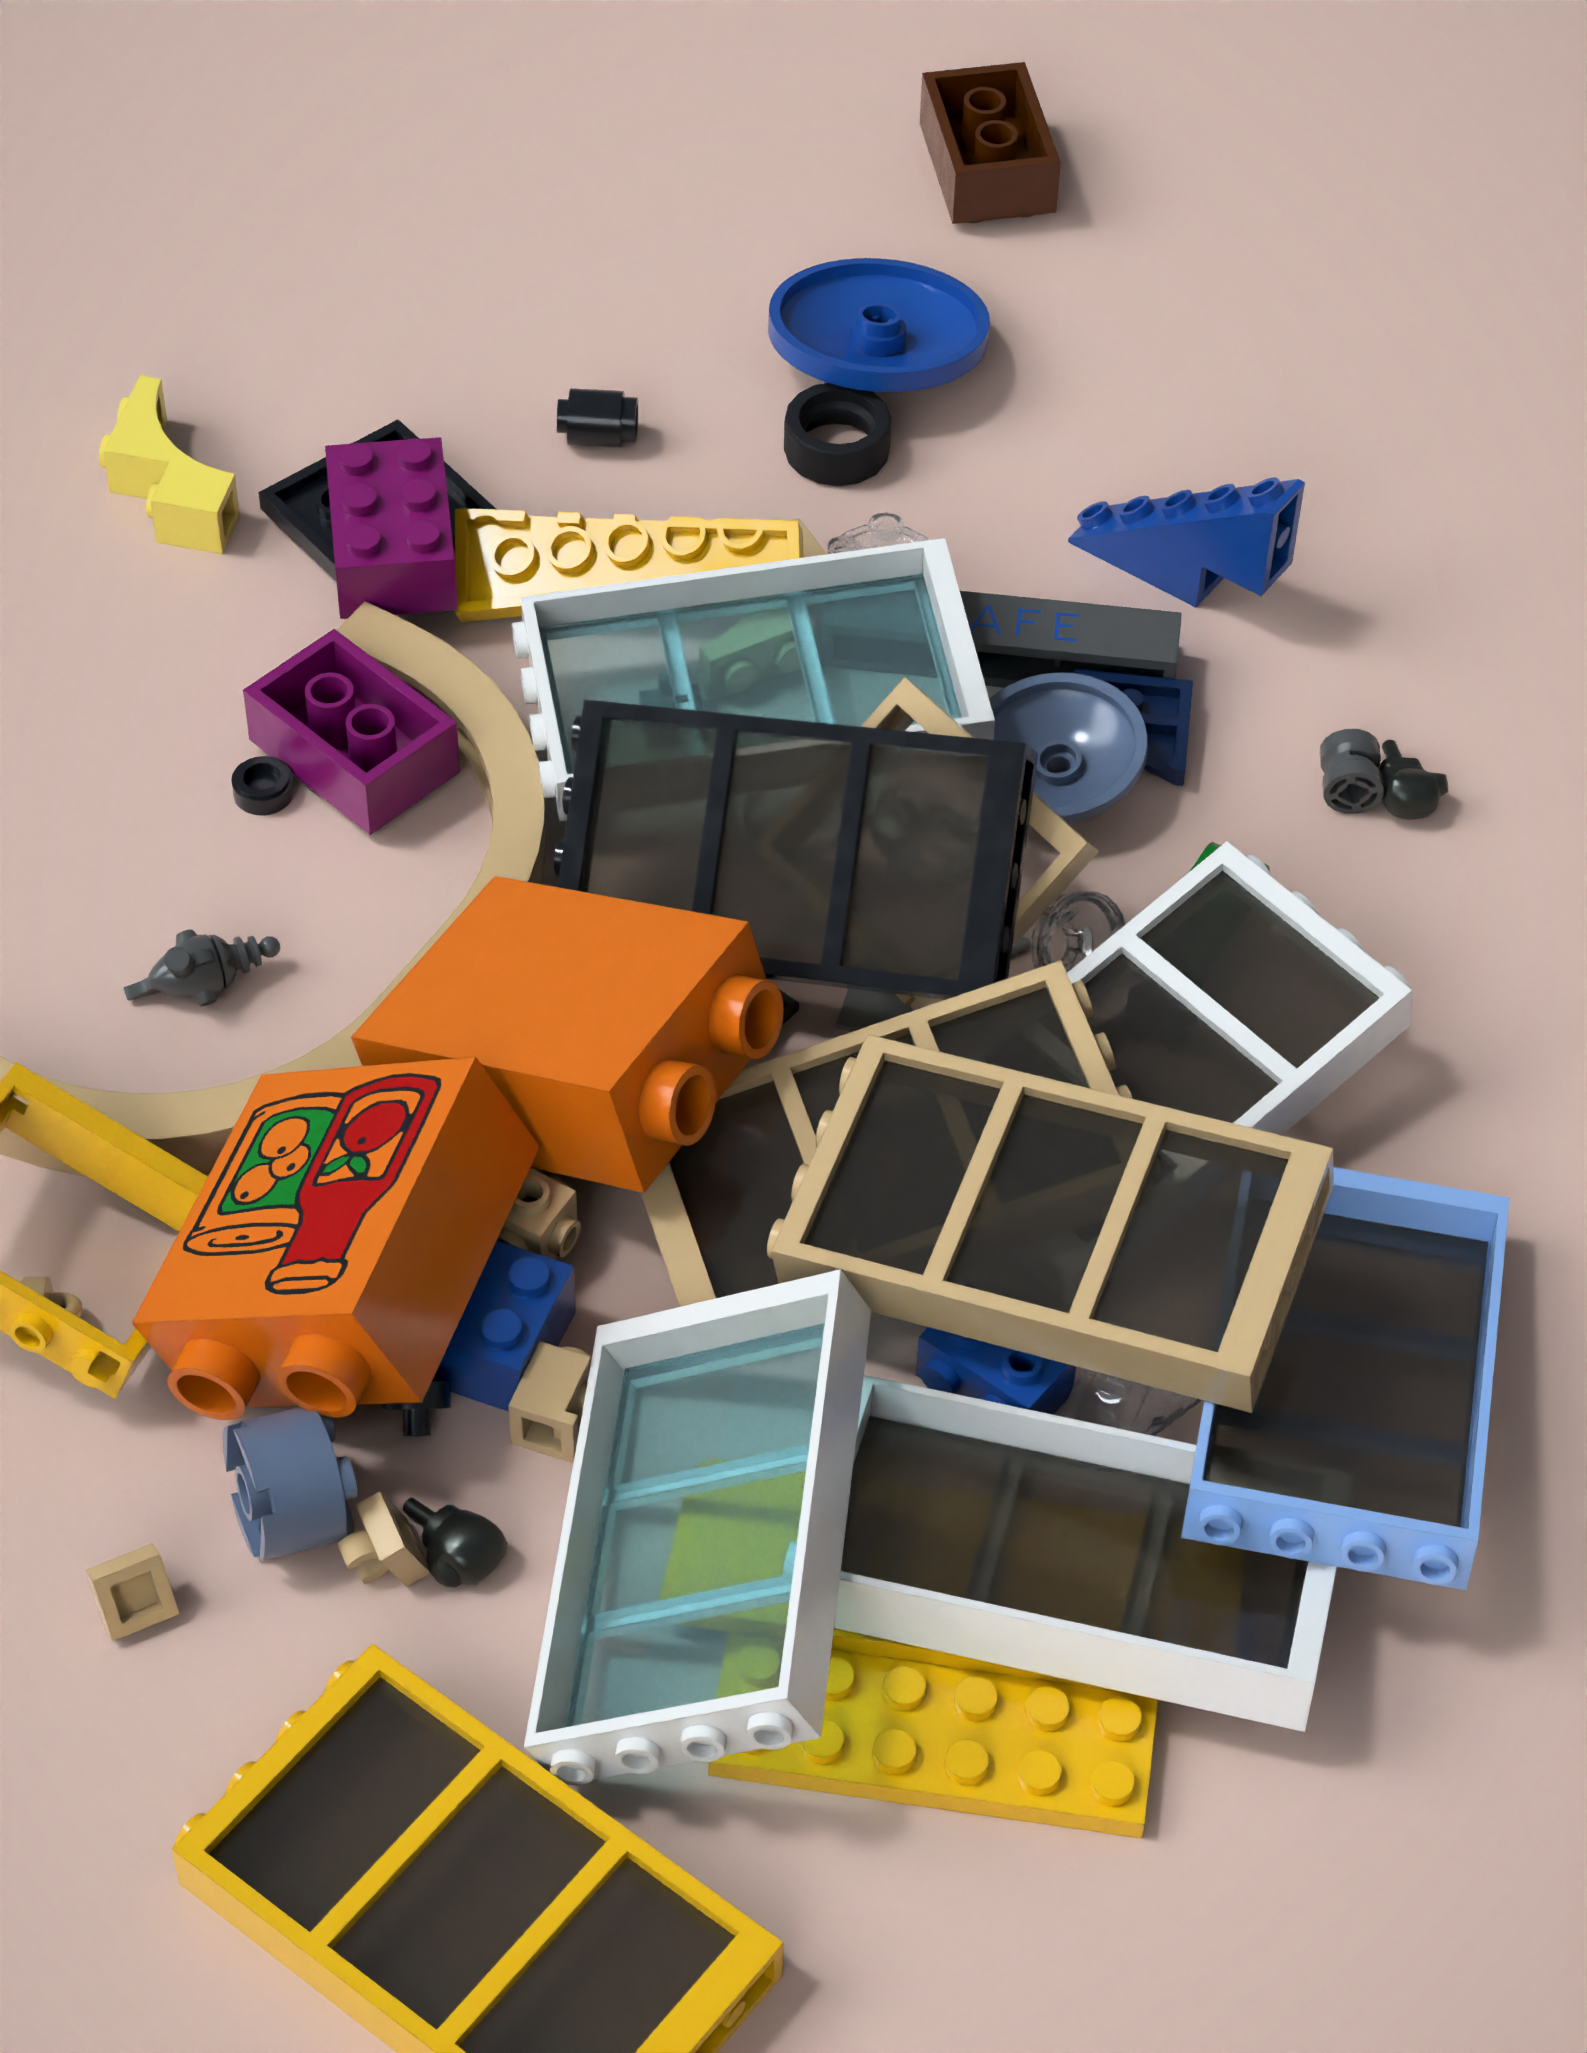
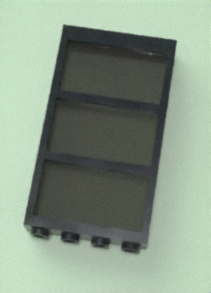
M584 699L582 716L579 715L575 718L571 732V745L576 753L573 777L567 779L562 797L563 810L568 815L565 837L558 841L554 853V871L556 876H559V888L748 921L766 979L943 1000L1008 979L1038 753L1026 743Z

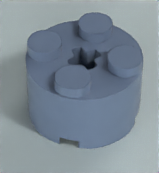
M296 1407L244 1420L224 1428L223 1453L226 1472L235 1470L238 1492L231 1494L235 1513L250 1552L254 1557L260 1556V1561L276 1559L340 1542L346 1536L354 1533L353 1517L347 1500L357 1497L356 1478L349 1458L347 1456L336 1458L331 1443L335 1441V1428L332 1417L321 1416L318 1412Z

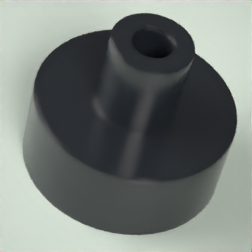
M432 1380L422 1403L382 1404V1409H403V1436H430V1409L451 1408V1380Z

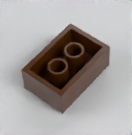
M1025 62L922 73L920 126L952 224L977 223L985 220L1056 213L1061 161Z

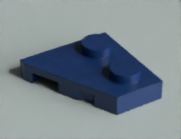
M1074 669V673L1105 681L1128 696L1140 711L1146 726L1148 755L1144 770L1173 785L1183 786L1193 681Z

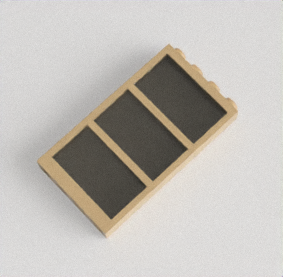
M1062 960L743 1069L716 1102L711 1123L702 1138L692 1145H682L646 1192L641 1193L679 1307L778 1284L773 1259L767 1255L770 1231L778 1218L785 1219L792 1204V1186L797 1170L802 1164H810L817 1148L816 1132L819 1121L826 1110H834L840 1096L839 1083L843 1067L848 1058H857L867 1034L1133 1099L1126 1084L1115 1087L1109 1072L1116 1069L1113 1052L1104 1032L1093 1035L1087 1020L1094 1018V1012L1083 982L1078 981L1071 984ZM883 1083L812 1246L923 1275L992 1110L960 1103L955 1095L934 1091L935 1096ZM1015 1116L949 1276L1104 1223L1137 1140L1110 1134V1140ZM1157 1154L1134 1212L1156 1205L1153 1178L1162 1176Z
M867 1034L857 1058H848L843 1067L839 1083L840 1096L834 1110H826L819 1121L816 1132L817 1148L810 1164H802L797 1170L792 1186V1204L785 1219L778 1218L770 1231L767 1255L773 1259L778 1284L841 1269L873 1313L1245 1412H1253L1334 1187L1332 1147Z

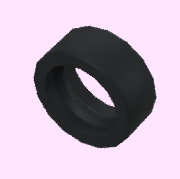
M824 383L814 385L798 393L788 404L784 420V452L789 465L801 476L819 484L844 486L861 483L875 476L887 463L890 450L891 415L886 403L874 392ZM843 424L860 429L868 436L856 442L834 444L813 438L807 432L822 425Z

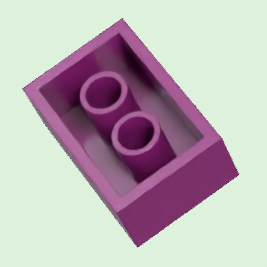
M441 437L326 445L325 452L340 619H348L364 601L393 615L458 610L455 557Z
M336 629L331 630L243 689L249 740L270 757L277 758L286 763L294 776L369 835L376 832L460 772L457 722Z

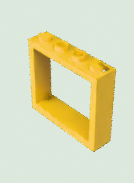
M17 1062L0 1081V1133L4 1128L10 1130L175 1230L180 1231L208 1176ZM19 1095L29 1101V1104L27 1105L16 1099V1096ZM0 1271V1331L10 1336L21 1348L38 1353L67 1370L80 1383L88 1387L97 1388L116 1399L151 1348L139 1331L135 1328L125 1344Z

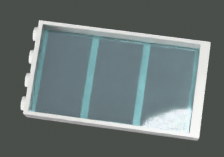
M945 538L520 597L522 622L512 623L517 659L528 657L529 662L528 668H520L525 704L537 703L538 714L529 715L534 751L546 750L547 761L538 762L539 777L543 787V798L555 797L559 821H566L568 816L563 810L562 797L565 783L569 777H573L576 753L571 745V732L575 718L579 715L582 716L584 699L861 727L901 680L906 677L974 738L994 740L995 718ZM614 720L600 815L707 800L716 730ZM915 720L905 730L909 732L928 733ZM738 733L730 797L807 786L845 743ZM889 748L869 771V776L904 772L903 767H920L925 769L959 764L960 761L952 754Z
M841 1269L597 1326L524 1748L550 1774H553L565 1784L585 1785L593 1779L626 1773L645 1774L653 1772L659 1767L692 1761L711 1762L725 1755L758 1749L777 1750L785 1748L791 1743L821 1738L871 1309Z

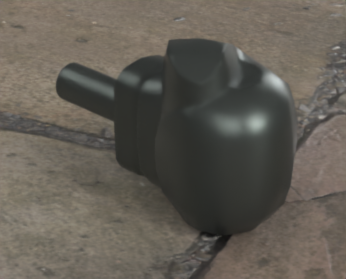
M1394 740L1385 741L1382 744V749L1386 759L1382 761L1379 767L1384 783L1383 805L1393 816L1401 819H1419L1430 816L1438 807L1440 797L1448 792L1446 774L1425 771L1417 758L1402 757Z
M409 1498L403 1505L402 1510L405 1514L425 1526L422 1533V1542L427 1549L426 1560L428 1568L435 1580L445 1587L456 1588L462 1583L478 1584L499 1565L506 1554L508 1543L503 1532L497 1525L479 1514L468 1510H460L454 1505H446L435 1513L414 1498Z

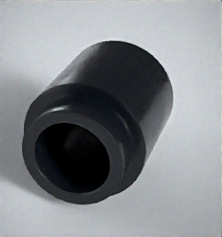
M570 388L568 399H558L557 433H567L568 445L621 448L623 442L636 443L638 397H625L624 391Z

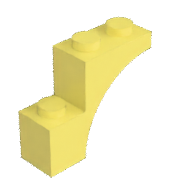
M140 375L130 396H124L120 402L117 423L112 433L105 434L100 444L99 464L102 468H106L109 492L147 499L146 514L149 518H153L156 543L223 554L240 516L235 473L218 470L200 463L183 453L171 442L164 432L167 416L162 379Z

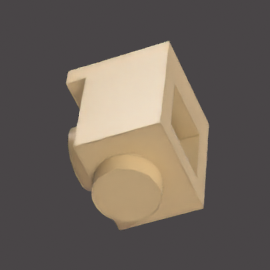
M539 1341L508 1405L511 1444L574 1463L579 1434L578 1425L581 1422L592 1359L588 1353L575 1347L561 1348Z

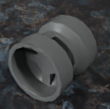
M1343 729L1326 737L1320 745L1319 753L1320 765L1324 772L1322 787L1326 804L1335 811L1346 814L1361 813L1378 805L1384 795L1383 775L1379 769L1381 761L1380 745L1376 737L1368 731L1361 729Z

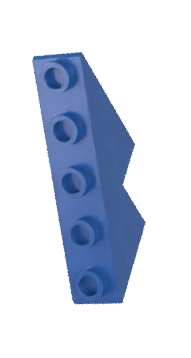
M1273 477L1251 486L1236 488L1234 484H1225L1212 491L1201 493L1182 490L1165 498L1150 499L1149 496H1139L1127 503L1109 505L1106 501L1098 502L1079 513L1077 520L1081 526L1068 538V543L1195 608L1224 578L1262 596L1292 564L1305 482L1299 479L1280 481L1278 478Z

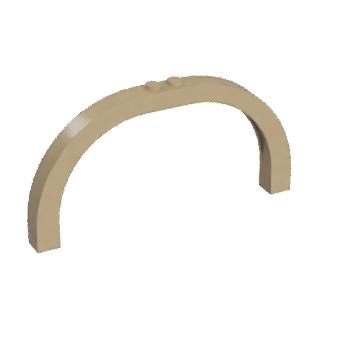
M366 601L359 606L337 631L457 722L459 757L471 771L483 792L492 817L493 825L489 846L480 871L467 895L444 924L378 998L351 1024L327 1042L293 1061L262 1074L362 1066L351 1036L494 876L537 884H542L546 865V816L543 787L539 777V760L536 751H534L529 732L516 709L490 677L473 661L447 642ZM0 1056V1081L15 1064ZM36 1073L203 1174H210L261 1076L259 1074L241 1081L206 1089L173 1093H127L68 1084ZM19 1095L16 1096V1099L27 1105L29 1104V1101ZM4 1128L0 1133L1 1155L41 1168L85 1176L10 1130Z

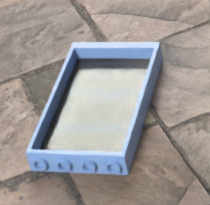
M1333 1167L1334 1187L1253 1412L1249 1413L1204 1401L1181 1538L1418 1581L1431 1585L1467 1590L1479 1539L1510 1197ZM1247 1173L1242 1174L1213 1351L1218 1352L1280 1181Z

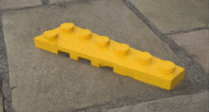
M455 509V571L458 610H455V614L461 623L522 616L520 597L804 558L803 530L799 521L739 518L704 520L700 517L671 516L667 521L638 520L636 515L614 514V519L583 518L582 514L577 512H558V517L528 516L526 511Z

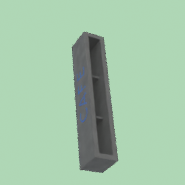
M960 591L985 686L1005 688L1010 684L1031 676L1047 673H1074V669L1172 679L1176 677L1181 612ZM915 593L825 605L821 634V669L938 681Z

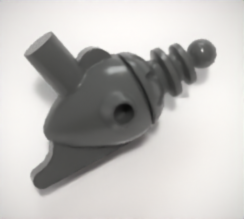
M192 929L185 930L176 935V945L159 959L147 978L128 985L123 989L128 1001L163 992L178 997L194 998L200 1006H207L217 1001V994L223 991V988L226 989L233 983L237 970L241 969L245 974L250 972L251 963L256 967L261 966V956L263 955L267 958L276 956L280 952V943L272 936L263 938L259 944H257L254 936L247 937V942L244 943L238 936L233 938V944H228L224 939L216 935H197Z

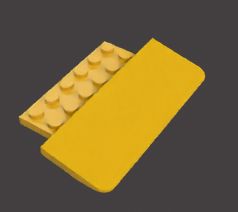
M716 1463V1464H711V1465H708V1466L702 1468V1469L699 1470L698 1472L706 1471V1470H710V1469H715V1468H720V1467H724V1466H729V1465H734V1464H732V1463ZM805 1476L687 1500L663 1604L785 1580L792 1548L794 1545H797ZM863 1482L844 1541L841 1571L966 1598L993 1500ZM1015 1503L988 1603L1120 1632L1146 1521ZM1168 1524L1142 1637L1236 1657L1243 1572L1242 1550L1181 1538L1183 1526ZM789 1606L680 1627L683 1629L732 1635L720 1698L779 1687ZM834 1628L821 1738L791 1743L787 1747L777 1750L758 1749L725 1755L716 1761L708 1762V1776L1142 1838L1158 1699Z

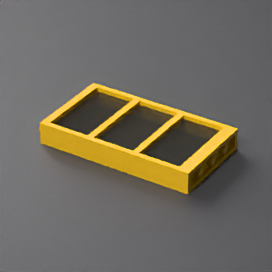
M373 1643L355 1661L348 1660L335 1670L326 1685L325 1692L306 1712L299 1710L286 1720L278 1732L276 1742L257 1762L249 1761L236 1771L229 1781L223 1797L206 1814L198 1813L190 1818L178 1833L172 1848L178 1882L182 1887L396 2053H718L781 1979L783 1974L784 1942L563 1781L550 1774L541 1765Z

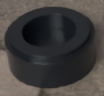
M269 756L250 758L238 765L232 774L231 781L234 801L240 809L253 815L274 814L287 807L293 799L292 772L286 763L277 758Z

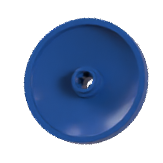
M854 258L831 261L806 268L792 275L780 284L773 293L769 304L768 316L770 341L778 354L793 367L809 376L833 385L872 392H907L928 389L964 376L978 365L987 350L990 327L989 313L984 302L971 288L961 281L930 267L881 258Z

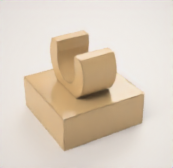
M380 1491L356 1505L366 1530L357 1531L346 1536L337 1545L346 1566L350 1570L356 1568L364 1584L380 1578L388 1570L406 1587L431 1574L407 1518Z
M153 1543L86 1569L105 1630L112 1641L179 1615L161 1555Z

